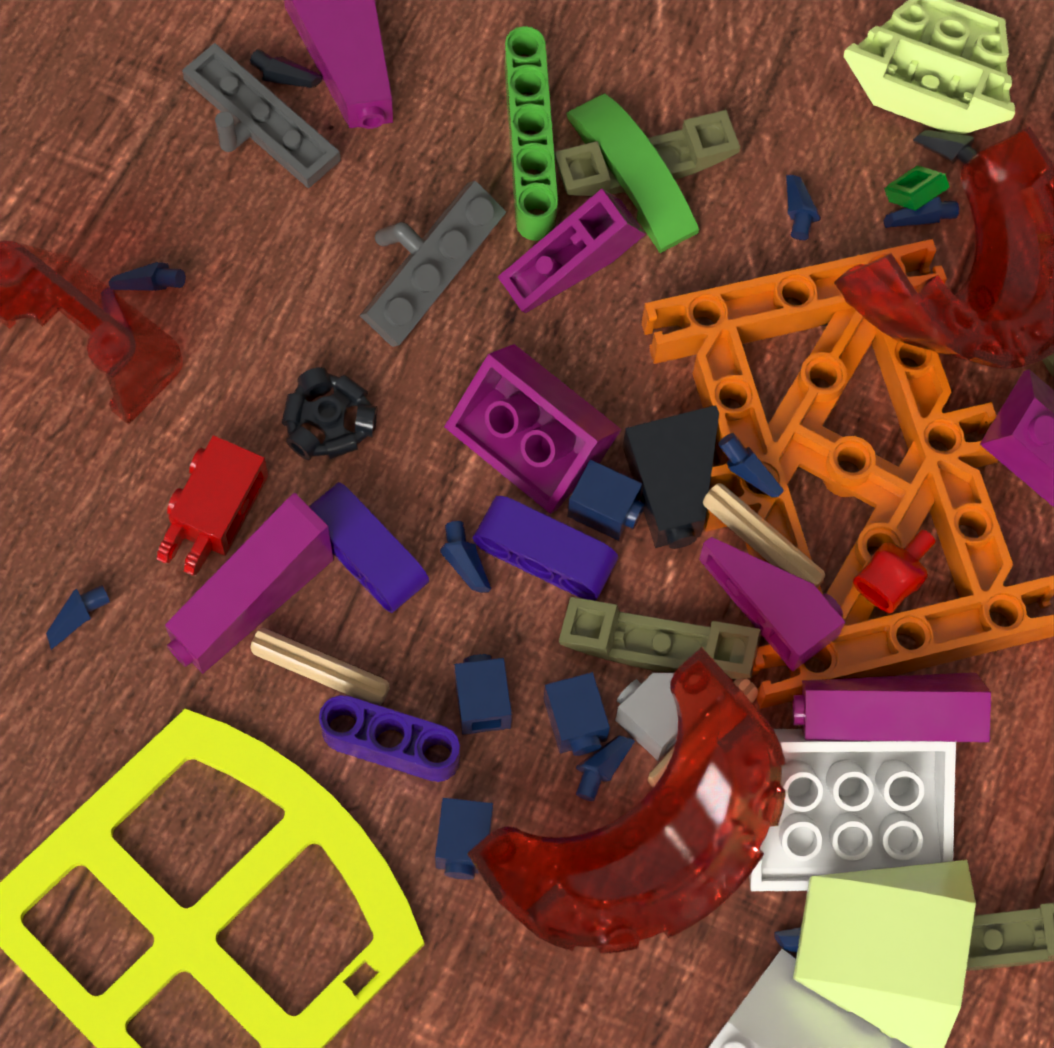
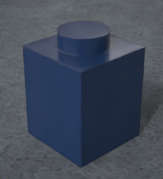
M590 460L569 499L567 517L619 541L626 526L631 529L635 528L644 510L645 503L639 501L642 483Z
M478 654L466 657L463 663L454 664L462 735L511 729L512 713L504 658L493 659L491 655Z
M593 672L545 685L543 700L559 753L572 751L574 756H580L600 749L602 747L601 743L606 742L608 739L610 727Z
M442 798L435 866L436 869L445 870V876L470 880L475 878V873L486 874L493 803Z

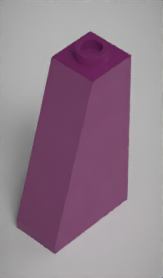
M284 0L285 8L318 71L323 76L322 78L348 127L372 129L382 124L393 123L392 97L375 0Z
M293 493L165 624L171 640L167 644V648L184 667L193 663L202 674L205 673L333 561L328 525L296 493Z
M977 673L802 680V695H793V725H802L805 740L990 742L991 691Z

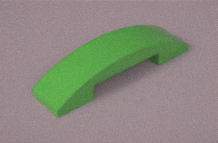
M604 93L567 112L568 120L585 144L598 141L606 165L637 208L636 219L660 253L699 233V227L687 201L664 161L643 131L617 102Z

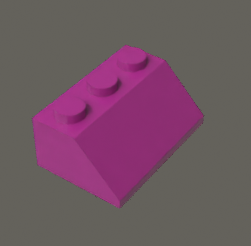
M515 344L487 355L444 426L450 433L550 514L554 513L573 493L589 461L593 460L600 463L622 430Z
M1028 369L1023 371L980 445L1054 507V390Z

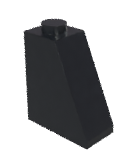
M716 405L625 428L622 447L632 478L642 483L639 500L645 503L643 512L655 548L669 545L671 549H678L694 543L697 537H701L707 511L703 501L710 488L719 411Z

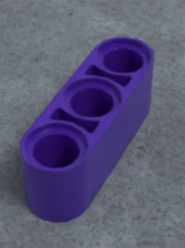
M336 483L309 505L328 525L332 554L388 612H395L429 583V577L417 560L344 484Z
M495 496L472 538L473 542L488 554L579 598L593 601L598 599L619 559L618 554L603 542L505 496Z
M343 695L330 698L320 710L319 721L324 741L330 748L338 752L435 782L448 780L455 775L459 768L460 744L458 737L445 726ZM347 715L356 721L351 730L340 733L330 728L331 722L336 717ZM387 730H395L404 737L399 745L392 748L379 745L377 738ZM443 745L449 749L451 755L444 762L433 763L426 759L424 753L431 746Z

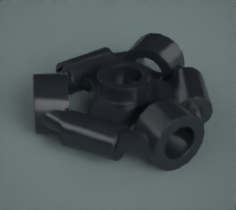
M323 367L310 369L298 377L296 390L286 397L282 424L287 426L288 437L286 442L296 454L305 460H311L313 456L328 455L331 460L358 450V443L367 437H374L378 407L373 406L367 399L368 391L347 375L343 374L341 377L329 374L326 368ZM332 387L334 389V393L330 396L321 397L317 401L308 402L306 400V398L314 399L323 396L326 393H328L332 389ZM358 406L355 432H350L344 428V418L350 407ZM309 423L317 427L325 435L324 442L321 444L309 430L301 425Z

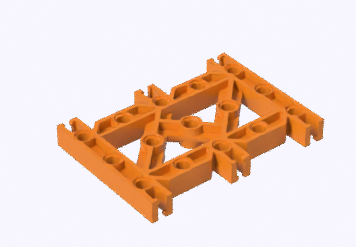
M933 239L652 301L644 305L641 324L645 335L652 334L653 329L682 327L681 330L664 335L662 331L654 332L652 344L649 346L653 363L657 364L697 355L693 377L702 406L706 408L716 405L718 408L719 419L715 448L720 463L723 465L712 467L709 490L718 483L726 486L809 559H811L788 488V484L798 467L822 479L826 488L834 495L840 497L854 496L875 508L827 591V594L831 595L842 609V618L845 624L838 638L813 656L823 662L826 671L822 673L812 672L803 663L793 672L789 668V679L771 684L770 680L761 682L756 698L760 709L793 701V695H802V680L896 676L1054 637V615L1030 618L1027 616L1025 606L1037 601L1041 609L1051 606L1050 599L1054 595V575L1008 587L1003 585L1013 566V562L980 470L976 469L977 467L997 463L998 459L980 445L981 441L968 443L964 439V434L977 431L979 435L987 432L990 424L993 423L997 416L993 404L990 402L952 412H942L952 391L921 307V303L939 299L947 280L942 265L933 267V274H930V265L936 253ZM918 269L921 273V276L914 277L906 275V273ZM873 278L884 279L889 285L877 284ZM785 298L798 299L802 302V305L789 304L785 301ZM706 317L715 324L705 326L698 323L695 319ZM829 323L811 354L803 362L799 374L768 424L742 344L816 328ZM871 344L908 448V452L899 467L876 455L871 444L863 438L856 436L842 437L823 426L833 408L838 404L841 394ZM901 358L912 359L917 363L918 367L906 366L901 361ZM811 379H823L829 383L830 387H818L812 383ZM734 399L742 407L731 409L723 405L721 400ZM734 433L745 448L750 447L783 488L784 492L779 497L773 498L766 493L757 494L752 492L747 486L749 482L728 468L727 461L729 458L718 445L723 437ZM937 440L946 445L948 451L936 450L929 441ZM839 462H851L857 466L859 471L847 472L840 467ZM707 509L704 523L705 532L727 527ZM930 511L959 598L868 620L876 606L863 597L856 590L852 582L853 578L872 558L867 548L880 547L883 543L891 542L904 549L915 537ZM959 525L972 527L976 530L978 537L971 538L965 536L959 529ZM746 543L750 555L769 563ZM819 586L817 589L823 595L821 587ZM990 612H998L1004 615L1009 621V627L995 624L990 617ZM906 634L911 636L918 644V649L909 650L899 644L897 635ZM770 644L758 647L752 676L758 675L760 669L787 666Z

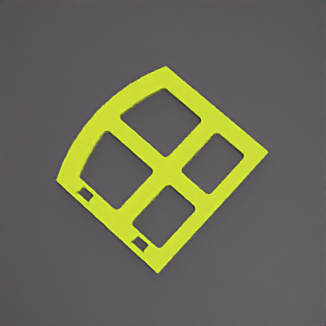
M184 709L0 882V948L96 1048H142L128 1034L127 1025L180 972L192 974L261 1045V1048H324L424 946L423 938L410 905L387 862L362 827L333 795L299 766L265 743L226 723ZM194 759L226 773L253 788L285 811V815L194 906L183 908L113 839V832L186 761ZM311 844H318L339 870L355 896L373 933V940L302 1013L297 1016H290L218 945L217 937L302 851ZM77 866L86 867L154 936L152 947L100 996L89 994L23 924L24 915ZM366 962L378 973L354 996L352 990L345 982Z

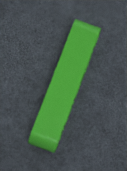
M522 26L512 30L506 37L505 82L515 222L518 232L523 237L539 241L556 226L558 195L546 44L544 36L533 27ZM527 54L530 55V57H521L519 55ZM531 92L535 95L526 96L522 95L521 93ZM531 130L537 132L538 134L528 135L523 132ZM534 169L542 173L533 175L525 171ZM532 209H541L545 213L541 215H534L529 213L528 211Z

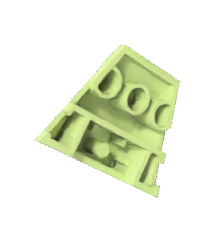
M908 0L893 12L891 19L881 27L875 26L869 30L867 38L858 45L853 43L845 49L843 55L874 106L946 133L958 135L1009 121L1014 117L1015 105L1010 101L1009 92L1012 78L1007 73L1006 64L1009 56L1005 19L955 0Z
M960 860L811 876L793 979L847 1012H853L880 1028V1031L890 1038H896L911 1048H944L961 1008L976 906L968 861Z

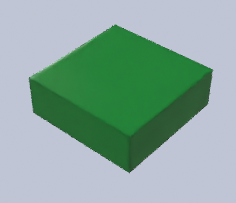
M917 165L888 184L884 190L889 202L916 211L950 188L945 173Z

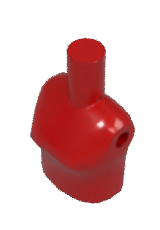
M921 530L904 549L891 542L883 543L873 554L868 564L853 578L854 587L876 607L887 613H893L903 600L918 590L927 579V569L919 560L936 543L935 538L926 530Z

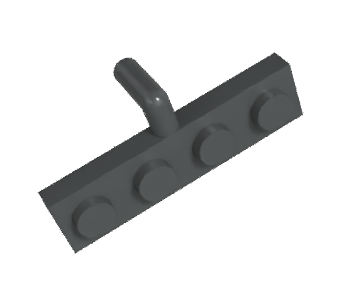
M216 43L212 44L182 70L184 80L220 111L215 117L220 147L225 152L234 151L250 137L308 189L341 161L339 150Z
M474 180L465 185L423 238L405 222H399L379 229L375 234V240L378 245L385 247L400 242L410 254L359 316L391 347L399 346L505 215L506 211Z

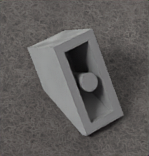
M652 673L642 684L637 679L631 682L618 696L616 701L620 705L618 706L615 721L658 761L727 690L730 679L723 673Z

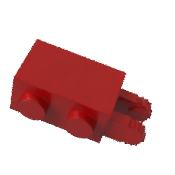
M214 435L206 449L201 447L195 453L189 468L191 476L184 489L177 488L169 501L167 514H169L168 517L171 525L157 551V560L163 563H170L177 554L184 538L194 542L184 564V572L190 575H197L211 550L226 556L269 476L265 457Z

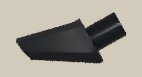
M257 49L250 57V64L263 72V81L308 88L316 87L322 82V75L284 56L273 58L261 49Z
M925 130L913 139V142L942 156L952 164L959 159L973 173L986 160L972 147L974 143L972 136Z

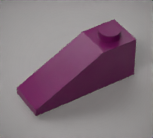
M600 189L502 272L498 278L520 310L527 313L608 266L646 234L620 199L604 189Z
M713 537L703 543L699 558L700 562L756 628L761 629V635L792 672L838 638L845 621L842 618V609L831 595L827 593L822 595L813 583Z

